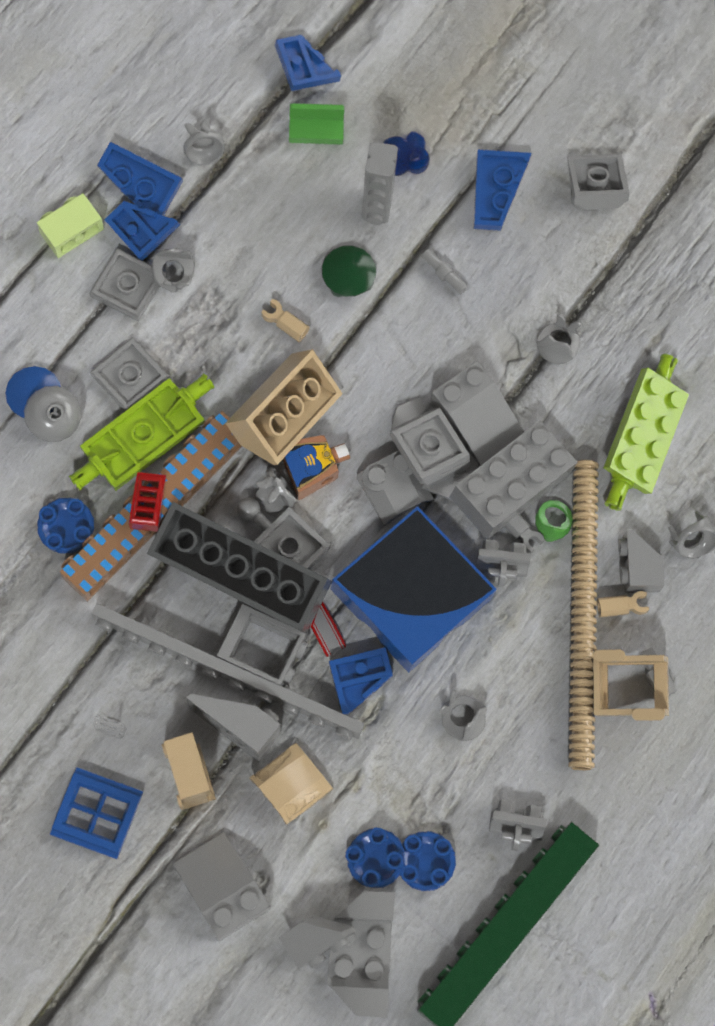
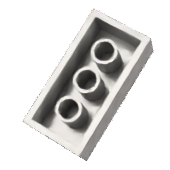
M538 421L456 484L450 498L488 540L514 517L521 514L571 475L578 462L541 421Z

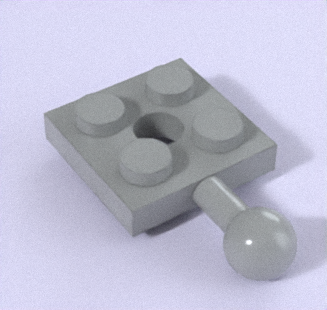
M244 498L237 506V512L242 519L253 520L264 531L254 541L255 543L308 569L330 549V544L290 507L271 523L260 513L259 503L255 499ZM286 541H294L298 545V549L293 554H286L281 549L282 544Z

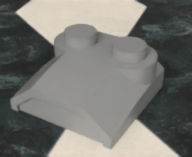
M621 153L591 156L569 155L567 157L572 190L571 202L576 208L580 210L617 209L628 201L630 193Z
M400 451L382 458L357 474V480L383 526L415 509L417 506L419 507L426 502L434 500L431 492L422 488L423 484L418 482Z

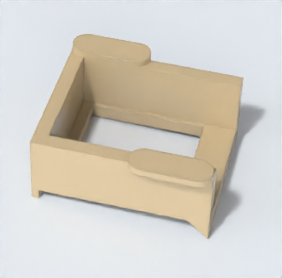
M620 649L596 650L593 653L595 716H632L637 721H658L664 719L665 716H669L667 656H625V652ZM608 665H654L655 708L609 709Z
M193 732L163 741L164 743L161 745L166 759H169L179 793L176 797L180 809L183 810L216 800L200 744H196Z

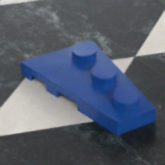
M112 142L109 143L97 164L98 168L133 204L140 208L154 211L162 216L165 215L183 183L181 177Z
M478 149L474 229L501 231L532 153Z

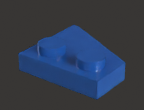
M302 35L276 40L274 46L291 91L340 81L341 73L337 69L333 71L324 62L325 57L318 50L313 49Z
M123 201L104 219L142 261L181 225L176 219L162 216L154 211L140 208L126 201Z
M386 647L329 661L341 713L346 716L393 677Z

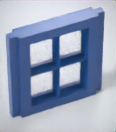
M76 767L50 835L117 860L142 799L143 791Z

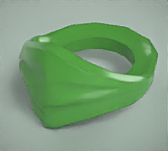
M555 500L543 503L535 516L537 530L547 542L559 540L567 535L573 522L572 513L568 506ZM556 507L564 512L566 520L560 527L548 523V519L545 517V510L547 508Z

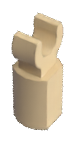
M271 299L270 306L276 312L270 314L262 310V318L267 322L277 323L276 326L297 342H301L308 334L310 326L289 311H283L280 302Z
M638 591L632 597L621 595L597 598L599 618L629 614V611L638 615L646 614L649 611V607L638 606L637 599L646 598L647 592Z

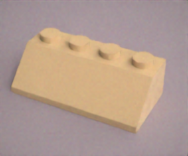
M313 349L292 353L225 424L242 447L272 465H278L343 393Z

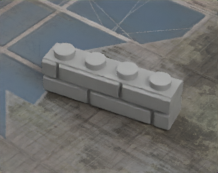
M373 142L369 145L361 218L373 225H380L389 221L398 147L395 145Z

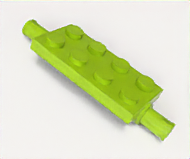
M662 354L656 372L648 367L643 368L637 378L603 469L612 474L611 482L613 484L604 503L606 507L609 506L612 510H622L628 489L634 488L644 494H652L689 396L688 393L670 381L674 368L678 363L677 358L673 359L674 356Z
M203 373L186 388L177 387L168 378L81 444L80 448L88 457L89 462L68 476L72 483L76 484V488L79 491L82 490L84 486L100 475L117 491L137 476V472H142L205 423V419L197 411L195 405L198 399L215 388L210 379L207 380L208 376Z

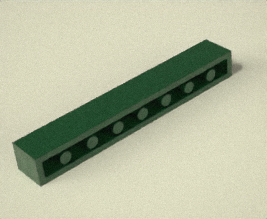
M573 822L566 828L562 824L550 837L554 841L548 850L542 847L532 859V862L536 865L528 874L524 870L515 880L513 885L517 889L510 897L506 893L494 906L498 910L491 920L485 917L475 930L479 935L471 944L467 940L458 950L456 955L460 959L453 967L447 964L436 977L440 983L434 991L428 987L417 1002L421 1007L417 1012L433 1026H454L599 847L597 842Z

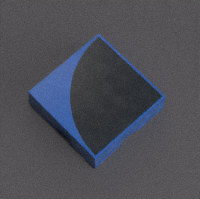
M418 506L334 577L330 588L359 620L373 630L380 643L386 647L389 653L408 673L438 648L450 632L465 624L492 600L497 590Z

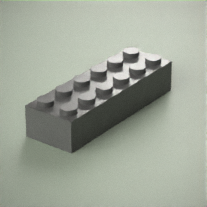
M172 502L147 552L148 555L304 633L308 632L332 584L330 579L175 502Z

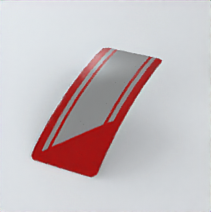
M322 602L310 627L326 657H329L346 648V644Z

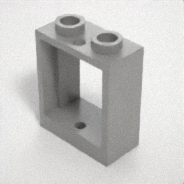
M242 604L217 654V658L283 687L284 684L290 685L296 672L292 667L297 658L302 660L309 644L305 642L306 633ZM250 622L294 642L277 678L233 658Z

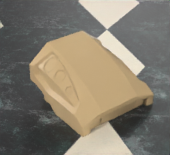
M297 743L285 750L256 774L249 777L251 782L255 783L256 787L262 791L264 797L270 801L272 807L278 811L286 825L310 809L333 790L325 777Z

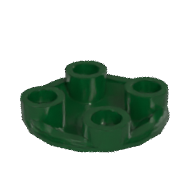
M341 246L332 250L325 257L322 265V278L334 296H358L373 287L376 277V264L371 255L364 249L356 246Z

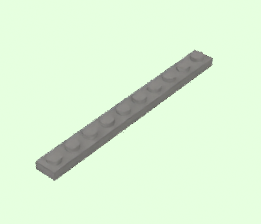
M97 603L91 613L93 619L97 621L95 625L105 631L111 632L112 629L123 633L122 637L132 643L144 642L149 645L148 649L156 654L164 656L165 653L175 656V661L185 667L191 668L192 665L201 668V673L215 680L218 677L224 678L229 681L228 685L242 692H244L245 688L255 692L257 699L268 704L271 701H275L282 705V710L292 715L304 714L309 717L308 721L316 726L324 728L325 725L335 728V733L345 739L351 740L352 737L359 739L364 723Z

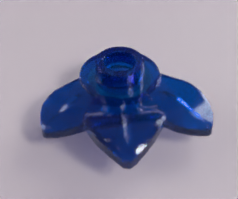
M412 131L406 139L393 136L384 140V144L398 147L395 176H401L408 171L413 174H420L428 168L430 157L425 150L426 141L421 134Z

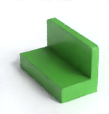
M290 104L289 143L343 145L344 105Z

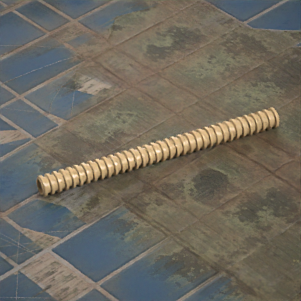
M593 460L577 461L578 463L574 468L576 471L573 472V476L576 478L573 481L575 486L573 494L576 496L573 497V502L575 503L573 511L575 513L572 516V519L575 520L572 524V527L575 529L572 532V536L575 538L572 540V545L575 546L572 549V554L575 555L572 557V562L575 565L572 566L574 574L571 576V579L574 581L571 584V588L574 589L571 593V597L574 598L571 601V606L574 607L571 610V615L574 616V618H571V624L574 626L571 627L573 636L570 637V641L573 642L570 646V650L573 651L570 654V659L573 660L570 663V668L573 669L570 672V677L573 678L570 681V686L573 688L569 692L572 695V698L569 700V703L572 704V707L569 708V712L572 713V716L569 717V721L572 723L569 726V731L572 732L569 735V740L572 743L569 744L571 753L568 754V758L571 759V762L568 763V767L581 771L595 768V763L592 762V759H595V754L592 753V750H595V745L592 744V741H595V736L592 735V732H595L593 723L596 721V718L593 717V653L597 648L594 645V642L597 641V637L594 636L597 632V628L594 627L597 623V619L594 618L597 615V611L594 609L597 606V602L594 600L597 598V593L594 592L597 589V584L594 581L597 580L595 572L598 570V567L595 566L598 562V558L595 557L598 553V550L595 548L598 545V541L595 539L598 536V532L595 531L598 528V523L595 522L598 520V515L595 512L598 511V506L596 505L598 497L596 495H598L599 490L596 487L599 485V481L596 478H598L599 473L596 470L599 468V464Z

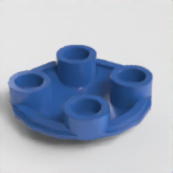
M37 366L23 368L16 372L8 381L5 392L7 404L15 414L24 418L26 402L35 391L45 386L61 387V384L55 374L46 368Z
M59 498L41 508L37 521L38 535L42 543L51 551L60 554L74 553L82 549L84 541L93 534L94 518L90 509L81 500L76 498Z
M379 827L360 833L352 841L345 853L352 877L361 885L369 888H383L392 884L401 875L405 864V850L401 841L392 832Z
M430 831L417 832L405 839L402 844L405 850V864L400 875L402 880L411 888L420 891H434L444 886L453 876L456 867L455 852L451 843L443 836Z

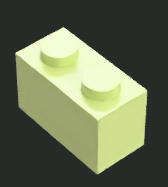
M83 193L78 197L69 198L62 207L54 212L49 211L45 213L37 222L41 236L57 258L62 257L104 230L102 218Z

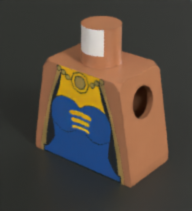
M324 435L301 439L282 459L294 491L298 496V501L335 481L339 473L336 464L349 460L350 455L345 443L329 448Z

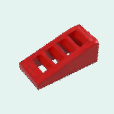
M137 472L129 518L130 529L158 532L166 475ZM143 481L159 482L158 487L142 486ZM141 492L157 493L156 498L141 496ZM140 502L154 503L155 508L142 507L139 504ZM138 512L153 514V518L138 517Z

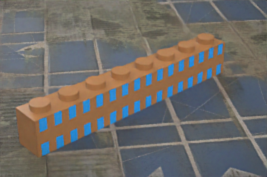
M223 411L217 416L212 415L203 424L204 429L197 436H190L183 444L184 449L177 456L175 454L171 455L163 464L164 469L159 474L166 475L160 526L172 502L184 506L242 448L225 424L230 417ZM145 481L143 486L158 487L159 482ZM141 492V496L156 498L157 493ZM133 494L124 502V508L117 515L112 514L102 525L103 529L96 536L94 534L89 536L82 544L83 549L76 556H69L61 566L63 568L60 571L62 578L87 602L157 533L155 531L130 529L129 518ZM140 502L139 504L142 507L155 508L154 503ZM138 512V517L153 518V514Z

